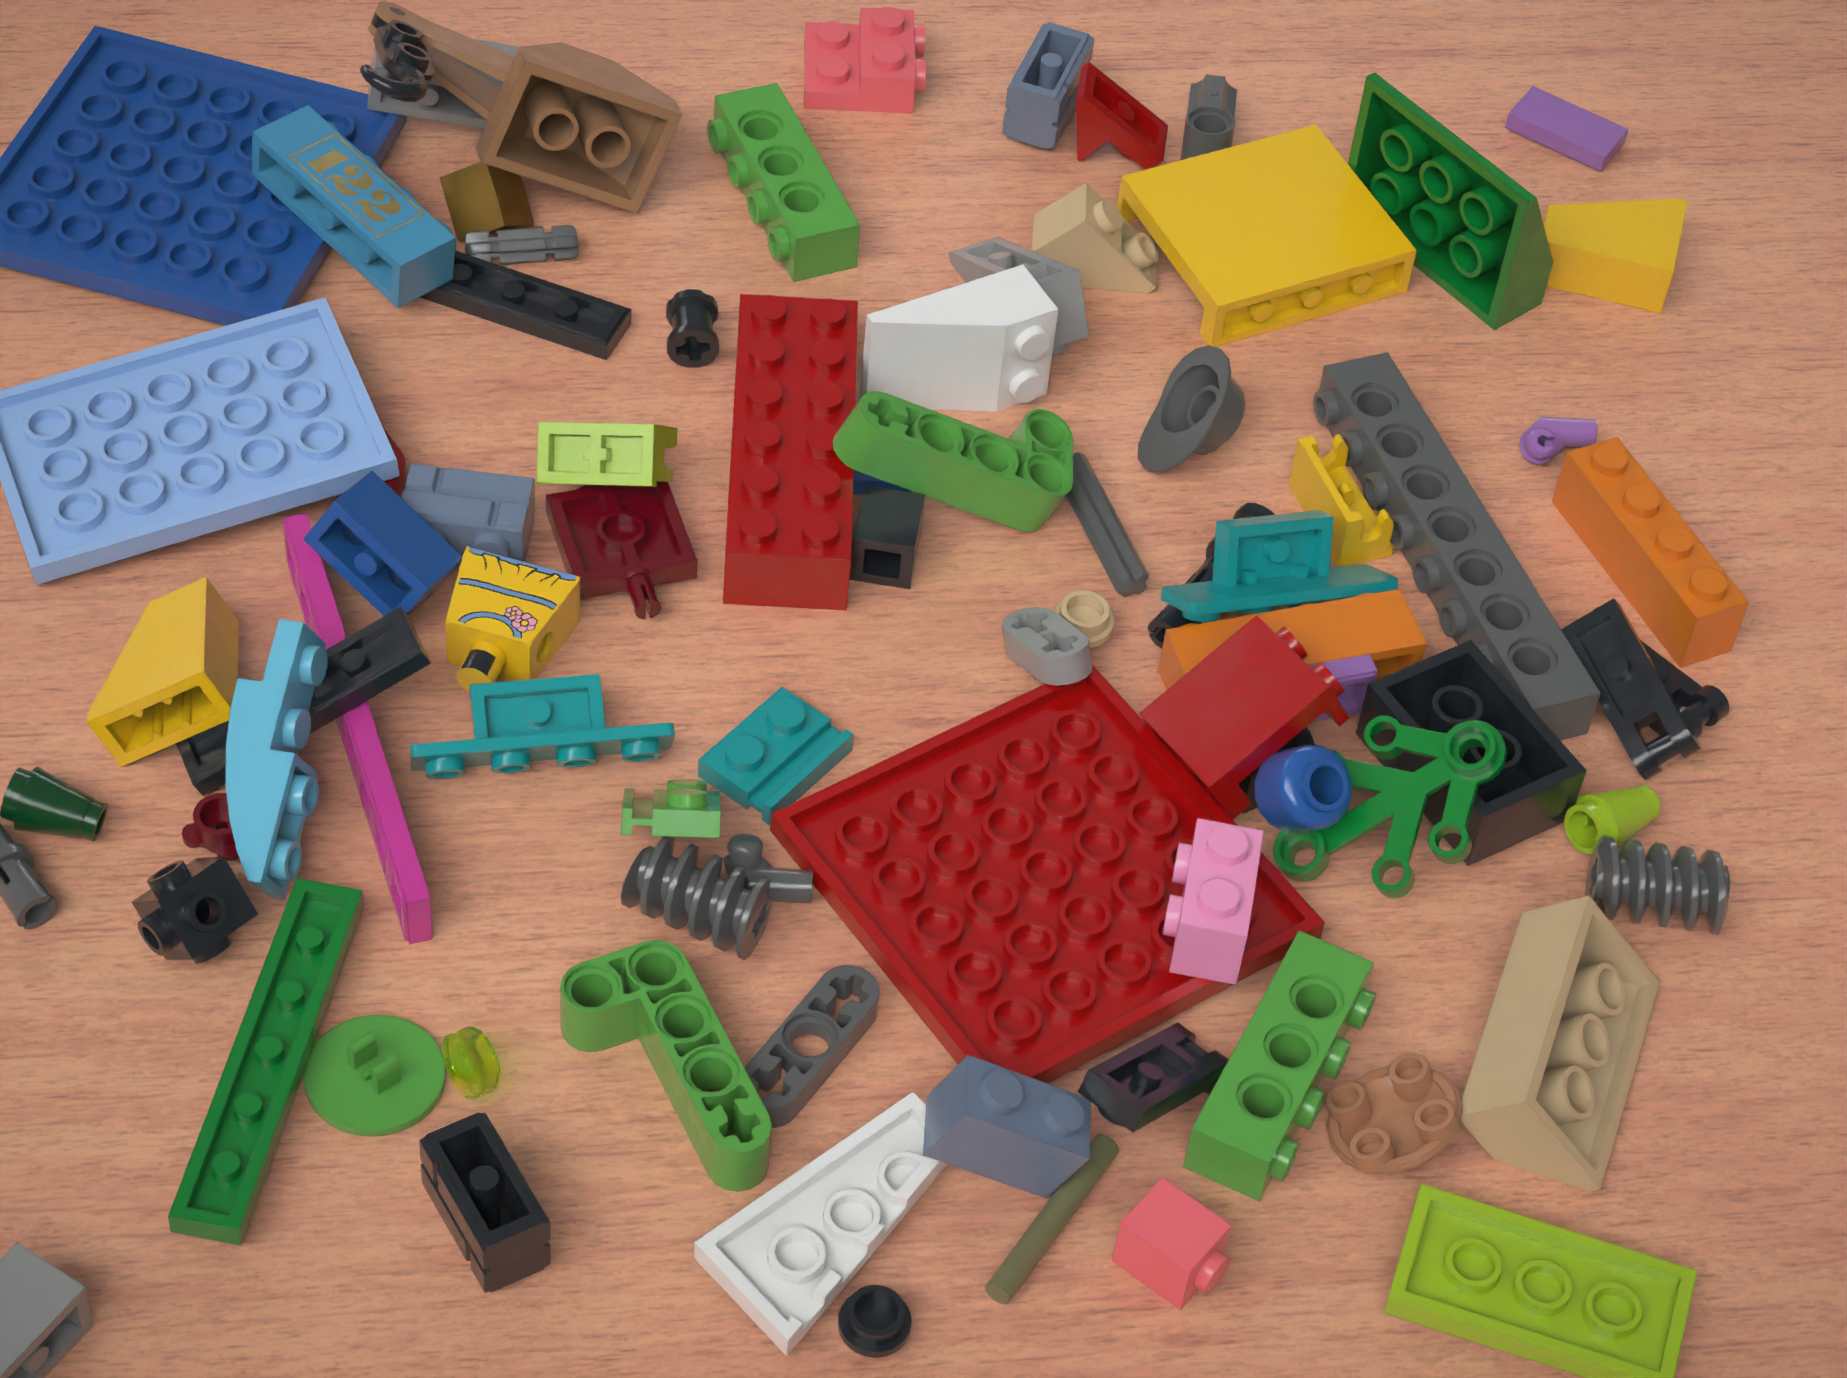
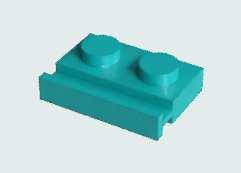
M781 687L698 759V777L745 809H749L752 806L762 813V820L770 825L772 813L795 803L852 751L854 734L847 729L843 732L838 731L831 726V719L784 687Z

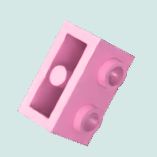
M1197 818L1192 845L1179 842L1172 882L1184 884L1182 897L1170 894L1162 934L1175 937L1169 972L1236 985L1248 936L1263 830Z

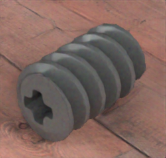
M1603 835L1598 839L1589 860L1585 896L1589 895L1594 902L1596 899L1603 900L1605 915L1609 920H1614L1622 903H1628L1632 922L1640 924L1648 906L1655 907L1659 927L1667 926L1674 910L1681 911L1684 929L1687 931L1693 930L1700 914H1707L1710 932L1718 935L1727 912L1730 875L1728 866L1723 865L1720 853L1715 850L1705 851L1697 863L1694 850L1690 847L1681 846L1676 850L1671 859L1667 845L1655 842L1645 856L1640 841L1629 839L1624 843L1621 851L1618 852L1615 839L1611 836Z
M663 836L655 847L648 846L643 849L635 858L623 882L620 896L621 904L631 908L640 903L642 914L652 919L664 913L666 925L678 930L688 924L690 936L702 941L712 934L714 947L725 952L736 945L738 958L742 960L749 958L756 948L769 918L771 900L768 899L771 880L762 876L749 891L744 888L747 871L745 867L738 865L725 880L720 877L723 858L715 854L702 869L696 866L699 847L692 843L683 851L679 858L674 857L675 837Z

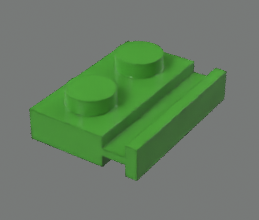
M693 779L668 780L667 790L654 789L653 799L634 798V789L624 788L621 835H631L632 825L652 826V836L720 838V791H707V782Z

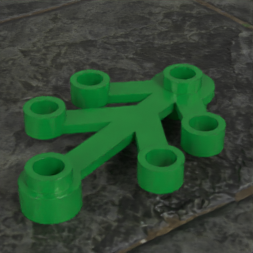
M1387 715L1373 718L1365 727L1364 740L1374 756L1379 759L1389 760L1399 756L1402 752H1407L1435 760L1415 772H1409L1344 759L1339 752L1329 749L1337 753L1346 764L1352 779V788L1378 794L1345 813L1336 824L1322 830L1307 832L1281 831L1273 846V854L1277 864L1289 878L1300 882L1311 881L1319 877L1326 870L1330 855L1393 818L1383 856L1374 863L1371 874L1374 884L1384 896L1389 898L1403 897L1411 891L1415 883V874L1410 866V860L1428 796L1450 784L1442 821L1433 826L1429 833L1428 841L1433 853L1441 862L1446 864L1462 862L1468 857L1472 848V841L1466 829L1478 786L1494 779L1500 773L1506 761L1507 751L1505 742L1498 730L1492 725L1477 720L1465 721L1454 726L1446 734L1400 725L1395 718ZM1385 729L1396 731V737L1392 743L1386 746L1375 744V738L1380 731ZM1472 747H1482L1485 749V755L1478 763L1468 764L1463 761V756L1468 749ZM1457 833L1461 835V842L1455 849L1444 851L1439 848L1440 840L1446 834ZM1305 848L1315 850V857L1310 864L1306 866L1295 865V856L1300 850ZM1392 867L1404 869V876L1397 884L1387 885L1382 882L1383 875L1388 869Z

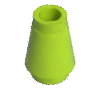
M1645 785L1581 795L1577 798L1576 804L1566 812L1564 825L1567 837L1578 851L1588 855L1592 854L1597 843L1596 841L1603 835L1613 837L1617 847H1619L1659 817L1660 802L1656 793Z

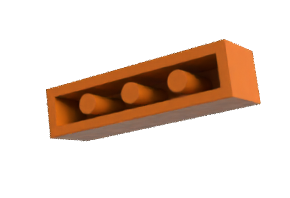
M1611 438L1568 451L1552 500L1553 504L1677 665L1682 668L1730 652L1749 601L1619 438Z
M1397 589L1374 594L1364 593L1355 597L1316 604L1306 603L1298 607L1258 614L1248 613L1235 618L1201 624L1191 623L1178 628L1166 629L1158 672L1166 690L1169 689L1256 615L1275 633L1283 626L1287 628L1306 650L1308 656L1304 661L1308 665L1370 654L1378 670L1375 680L1422 661L1427 642L1401 590Z

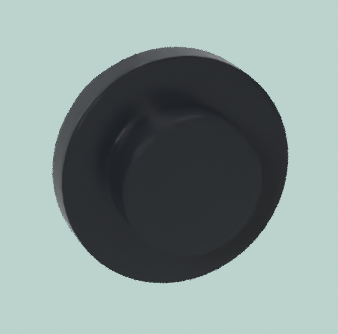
M869 1285L857 1290L843 1303L838 1318V1330L843 1342L854 1352L872 1358L889 1356L900 1350L909 1338L912 1324L911 1313L906 1303L898 1293L882 1285Z

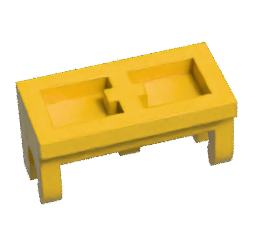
M1340 434L1334 436L1331 442V451L1321 458L1318 457V443L1313 435L1298 438L1288 485L1304 512L1321 510L1334 516L1330 557L1335 566L1354 565L1392 556L1394 547L1390 540L1394 528L1393 520L1385 509L1380 510L1377 517L1373 513L1345 466L1348 446Z

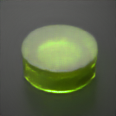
M467 1026L443 1038L442 1054L446 1069L453 1084L466 1099L475 1100L498 1089L501 1081L499 1060L491 1042L481 1030L473 1026Z

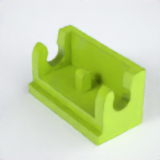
M538 422L536 483L656 487L657 482H669L674 476V470L671 467H665L664 452L665 448H672L677 445L678 428L657 424Z

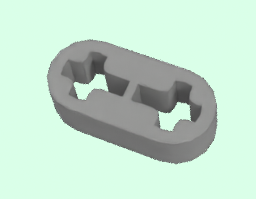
M1041 607L1025 608L1009 614L1003 620L1002 630L1007 655L1039 681L1055 686L1069 685L1083 680L1092 672L1093 665L1088 637L1056 612Z

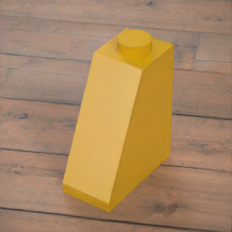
M1670 198L1548 205L1543 224L1553 265L1547 287L1661 314L1674 273L1688 200Z
M207 576L149 601L87 713V724L121 767L229 721L238 678L239 621Z

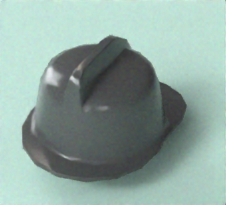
M1210 345L1196 348L1183 357L1171 372L1161 398L1145 426L1138 444V459L1143 468L1153 472L1165 471L1182 463L1192 453L1205 455L1214 452L1228 441L1238 429L1244 416L1245 397L1242 388L1231 377L1230 361L1222 349Z

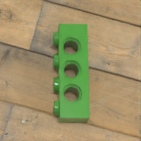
M778 83L715 95L714 119L709 120L707 124L710 145L715 153L721 152L733 187L735 189L741 188L747 198L748 211L755 225L761 224L767 234L768 246L773 259L776 262L782 261L793 282L857 268L860 224Z
M1298 931L1192 1127L1183 1168L1259 1202L1272 1177L1280 1181L1285 1180L1300 1145L1299 1142L1292 1140L1299 1126L1308 1130L1312 1128L1326 1095L1325 1091L1318 1089L1324 1076L1334 1080L1337 1079L1352 1043L1344 1039L1350 1026L1361 1031L1371 1012L1377 993L1368 990L1367 985L1374 962L1302 931Z

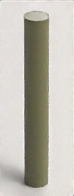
M1097 1135L1090 1144V1159L1057 1188L986 1284V1292L993 1300L1000 1304H1008L1118 1155L1119 1148L1111 1138L1105 1135Z

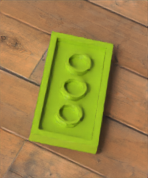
M1420 1184L1383 1313L1584 1378H1674L1698 1270Z

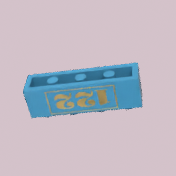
M309 105L253 131L252 175L397 308L453 280L456 237L449 227L442 221H437L415 201L407 189L400 188L379 169L376 162L370 156L361 153L342 136L340 130L333 123L327 122Z

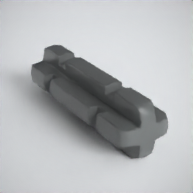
M572 225L551 226L552 232H544L543 227L497 230V236H489V231L468 232L465 235L464 246L465 254L491 262V259H499L500 264L546 261V255H554V261L570 260L578 255V236L575 227Z

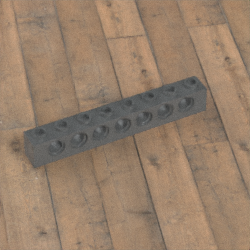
M1389 353L1325 365L1319 391L1315 393L1313 398L1316 418L1322 426L1328 428L1333 438L1335 435L1340 434L1348 446L1345 466L1352 468L1362 485L1363 495L1369 506L1376 508L1378 513L1380 510L1385 509L1393 520L1394 528L1390 542L1396 550H1401L1413 570V577L1420 592L1428 595L1437 610L1444 633L1448 637H1453L1457 645L1472 640L1559 740L1587 734L1601 694Z

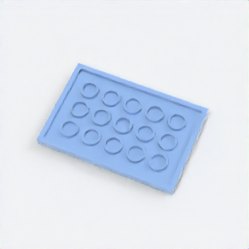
M325 297L0 390V483L36 585L345 493L371 471L376 473L383 481L400 476L396 456Z

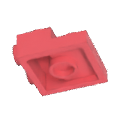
M860 7L859 24H842L834 21L825 23L805 22L804 108L913 114L914 92H924L926 83V59L915 58L924 57L925 24H914V10L892 7Z

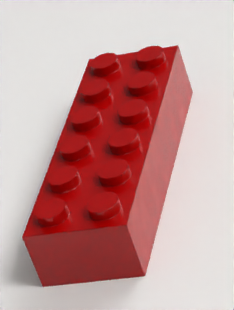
M740 294L723 604L847 611L851 567L854 469L846 466L838 458L833 448V439L855 407L858 301Z

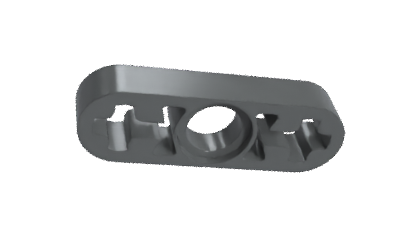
M842 965L827 971L746 1065L745 1070L757 1093L759 1089L766 1092L770 1091L781 1079L782 1068L787 1073L783 1080L782 1095L773 1092L766 1099L760 1097L770 1116L772 1128L790 1123L800 1113L875 1022L880 989L875 977L867 970L858 966ZM851 995L858 996L860 998L859 1002L850 1000L838 1012V1020L836 1022L832 1018L835 1013L836 997L846 1000ZM815 1035L822 1038L829 1048L821 1055L809 1057L797 1053L790 1044L799 1036Z

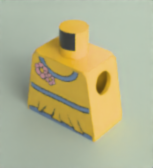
M467 546L463 553L445 623L446 659L452 665L459 667L456 679L461 687L469 691L470 684L494 683L497 678L509 681L537 679L580 621V577Z

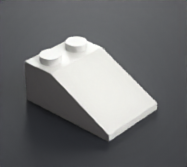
M1020 265L868 314L866 316L860 398L867 392L879 391L930 410L997 412L1047 395L1059 309L1025 266Z

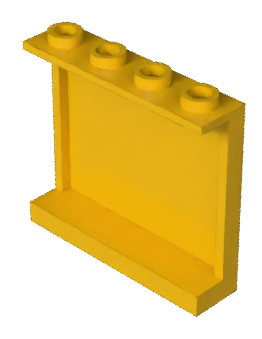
M1316 124L1121 176L1117 207L1122 217L1126 221L1139 218L1203 305L1204 311L1199 334L1207 345L1218 347L1407 292L1417 250Z

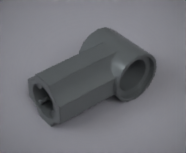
M1206 74L1203 80L1191 84L1180 160L1232 147L1237 89L1227 83L1225 76Z

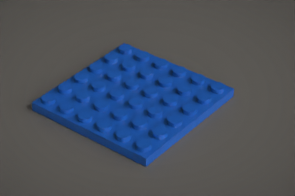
M94 26L0 157V266L223 325L234 324L296 306L331 247L252 175L253 131L309 105L323 119L333 123L340 130L342 136L361 153L370 156L380 167L406 124L407 116L367 109L368 94Z

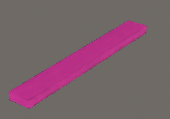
M307 513L285 517L283 531L286 562L306 625L326 643L325 649H328L347 637L321 556L303 540L311 530L310 521ZM366 701L338 717L336 722L405 941L408 940L409 945L432 940L431 898L373 717Z

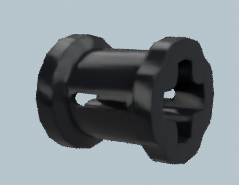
M687 289L677 292L666 304V318L672 326V332L667 338V354L676 364L687 368H698L708 365L719 354V338L713 331V323L718 319V304L714 297L698 289Z

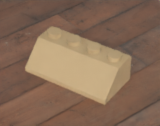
M1589 895L1522 912L1461 1099L1463 1109L1461 1123L1494 1160L1587 1192L1601 1190L1660 982Z

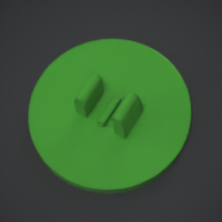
M387 1015L356 1017L331 1028L314 1044L304 1070L306 1096L318 1116L338 1130L359 1136L375 1137L390 1135L414 1126L434 1109L444 1090L445 1062L436 1041L418 1025L402 1018Z

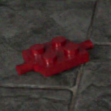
M657 482L656 487L583 485L576 490L546 495V514L566 573L580 577V599L627 591L632 600L635 615L640 619H646L647 608L649 617L653 618L661 611V604L657 599L653 586L697 578V558L668 482Z

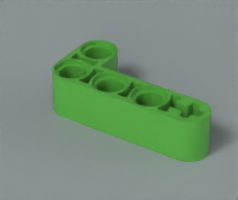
M871 391L860 398L833 439V448L838 458L846 466L858 472L918 494H925L929 498L1024 532L1038 531L1068 495L1073 485L1072 432L1063 419L1053 412L1044 409L1031 410L1008 439L893 395Z
M652 940L590 959L571 967L563 976L560 985V1028L562 1037L566 1042L579 1051L597 1052L639 1039L711 1180L725 1190L736 1192L750 1190L759 1185L766 1177L769 1167L772 1131L770 1116L682 951L669 942ZM711 1089V1090H717V1091H716V1092H707V1091H702V1090ZM732 1129V1135L727 1136V1132Z

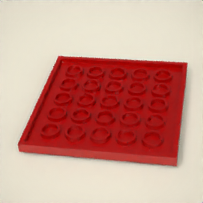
M1094 666L1092 667V672L1079 682L1059 686L1043 684L771 814V833L801 870L813 872L812 884L957 1064L967 1055L1048 1084L1234 985L1169 972L1175 937L1162 934L1170 894L1181 897L1183 894L1184 884L1172 882L1179 842L1192 845L1197 818L1238 825ZM1260 852L1248 936L1237 983L1283 959L1298 931L1320 939L1325 924L1322 918L1262 852Z

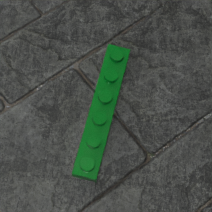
M296 878L169 1212L170 1232L239 1246L242 1245L364 907L362 890Z

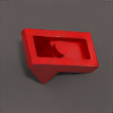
M1088 62L1081 67L1076 97L1077 160L1079 162L1084 160L1107 141H1110L1121 155L1134 160L1145 170L1154 168L1164 161L1168 125L1092 63Z

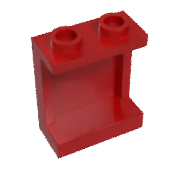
M1258 615L1253 617L1139 713L1148 727L1232 820L1251 805L1239 783L1262 765L1272 754L1280 750L1324 712L1339 727L1350 719L1337 699L1345 690L1335 676L1321 662L1311 668L1304 661L1308 656L1306 650L1294 635L1284 626L1275 633Z

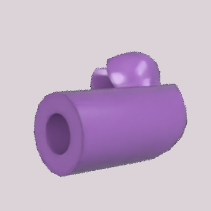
M1541 416L1523 433L1519 444L1520 451L1523 457L1531 463H1547L1564 447L1581 448L1595 444L1597 423L1595 419Z

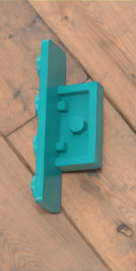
M1321 510L1216 521L1212 581L1162 587L1161 600L1181 610L1182 616L1186 619L1210 622L1218 620L1221 612L1237 611L1242 614H1258L1272 611V606L1289 605L1298 607L1306 603H1322L1324 600L1345 599L1364 593L1374 594L1397 590L1398 578L1367 564L1330 567L1334 516Z
M600 674L470 684L469 692L474 739L413 744L410 746L411 771H425L427 778L448 779L464 775L465 767L491 765L492 772L504 774L526 771L531 768V761L557 759L558 767L576 768L596 763V756L622 754V760L625 762H645L660 758L661 750L671 748L675 737L674 723L605 728Z

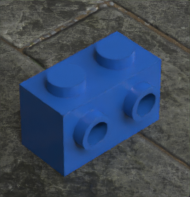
M373 471L369 472L337 498L303 538L307 544L383 616L400 606L409 616L437 590L459 565L463 557Z

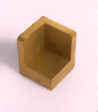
M480 161L439 177L456 237L460 242H464L465 235L468 232L489 231L490 234L501 229L526 228L534 224L521 175L481 163Z

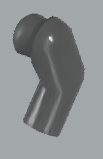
M738 834L729 840L727 844L729 855L723 859L725 870L730 875L738 865L747 869L745 889L750 891L758 880L765 876L771 880L769 900L773 902L811 903L812 871L773 868L762 857L763 843L755 835Z

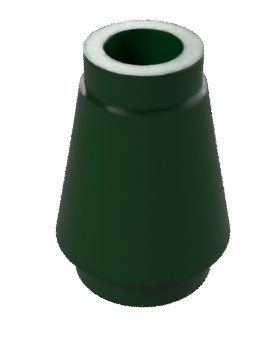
M38 766L33 771L19 767L12 775L5 791L0 817L14 822L15 830L78 839L84 838L94 842L103 826L108 804L95 800L93 796Z

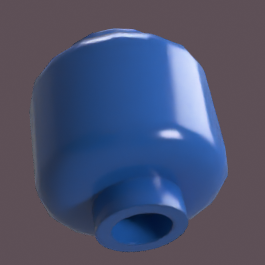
M1303 745L1287 748L1272 754L1259 767L1254 781L1255 800L1261 815L1270 825L1281 831L1307 832L1322 830L1336 824L1347 812L1352 798V779L1346 764L1337 753L1324 746Z

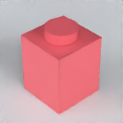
M1162 1177L1120 1222L1112 1262L1181 1310L1198 1290L1208 1294L1223 1278L1231 1261V1258L1225 1255L1232 1225Z

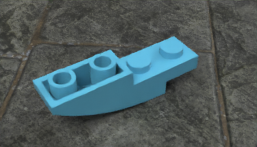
M279 619L262 682L237 678L229 715L226 742V793L229 819L237 853L247 880L271 898L285 900L289 881H293L299 873L302 862L300 839L306 817L313 814L318 802L319 784L316 779L318 772L302 760L297 753L298 749H302L308 741L311 730L309 708L315 686L320 685L325 677L328 663L325 649L326 643L304 622Z

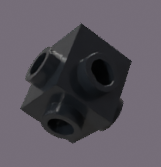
M224 856L196 858L187 865H185L183 860L169 864L149 877L147 883L151 889L131 902L141 918L137 924L138 930L145 943L153 952L160 956L163 955L166 960H194L196 964L205 962L227 949L232 943L228 935L258 915Z

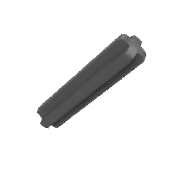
M1076 452L1073 454V485L1067 498L1116 592L1124 597L1132 593L1140 594L1147 587L1145 581L1148 579L1149 574L1087 457L1082 453Z

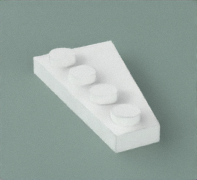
M914 1092L694 1242V1259L786 1356H788L948 1165L923 1155L926 1104Z

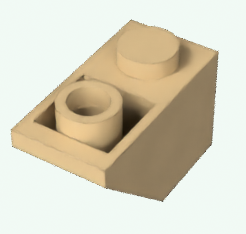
M1087 183L1033 215L1032 251L1079 270L1082 288L1147 294L1157 288V261L1159 255L1154 242L1146 233L1136 231L1122 217L1121 212L1113 201L1108 198L1103 199Z

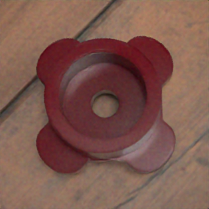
M215 793L204 797L194 808V823L187 824L182 829L184 844L189 848H206L217 854V857L224 856L226 861L239 858L229 819L227 793Z

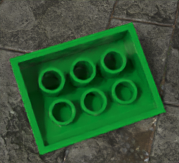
M1374 72L1366 76L1348 165L1417 250L1413 265L1493 330L1502 327L1542 304L1553 259L1537 198Z

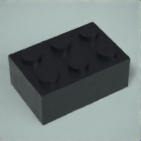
M1472 640L1368 683L1356 729L1357 736L1366 746L1367 744L1364 740L1366 725L1373 718L1382 715L1395 718L1400 725L1446 734L1459 723L1477 720L1492 725L1501 734L1506 745V761L1502 770L1494 779L1478 786L1466 829L1472 841L1471 852L1463 860L1467 866L1563 823L1567 810L1576 804L1587 770ZM1392 729L1380 731L1375 738V744L1386 746L1392 743L1396 737V731ZM1482 747L1468 749L1463 756V761L1468 764L1478 763L1483 759L1485 749ZM1402 752L1399 756L1389 760L1377 758L1384 767L1415 772L1435 760L1407 752ZM1450 784L1428 796L1423 814L1433 826L1442 821ZM1448 833L1443 836L1453 849L1458 847L1461 842V835L1457 833Z

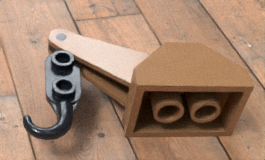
M386 1L378 3L368 31L374 36L373 42L377 55L387 73L383 76L367 64L360 68L363 78L373 88L391 98L411 103L420 101L425 97L427 85L434 79L487 120L476 146L481 163L638 213L682 117V112L674 99L617 62L562 42L519 47L514 56L428 21L397 4ZM456 59L504 82L502 88Z

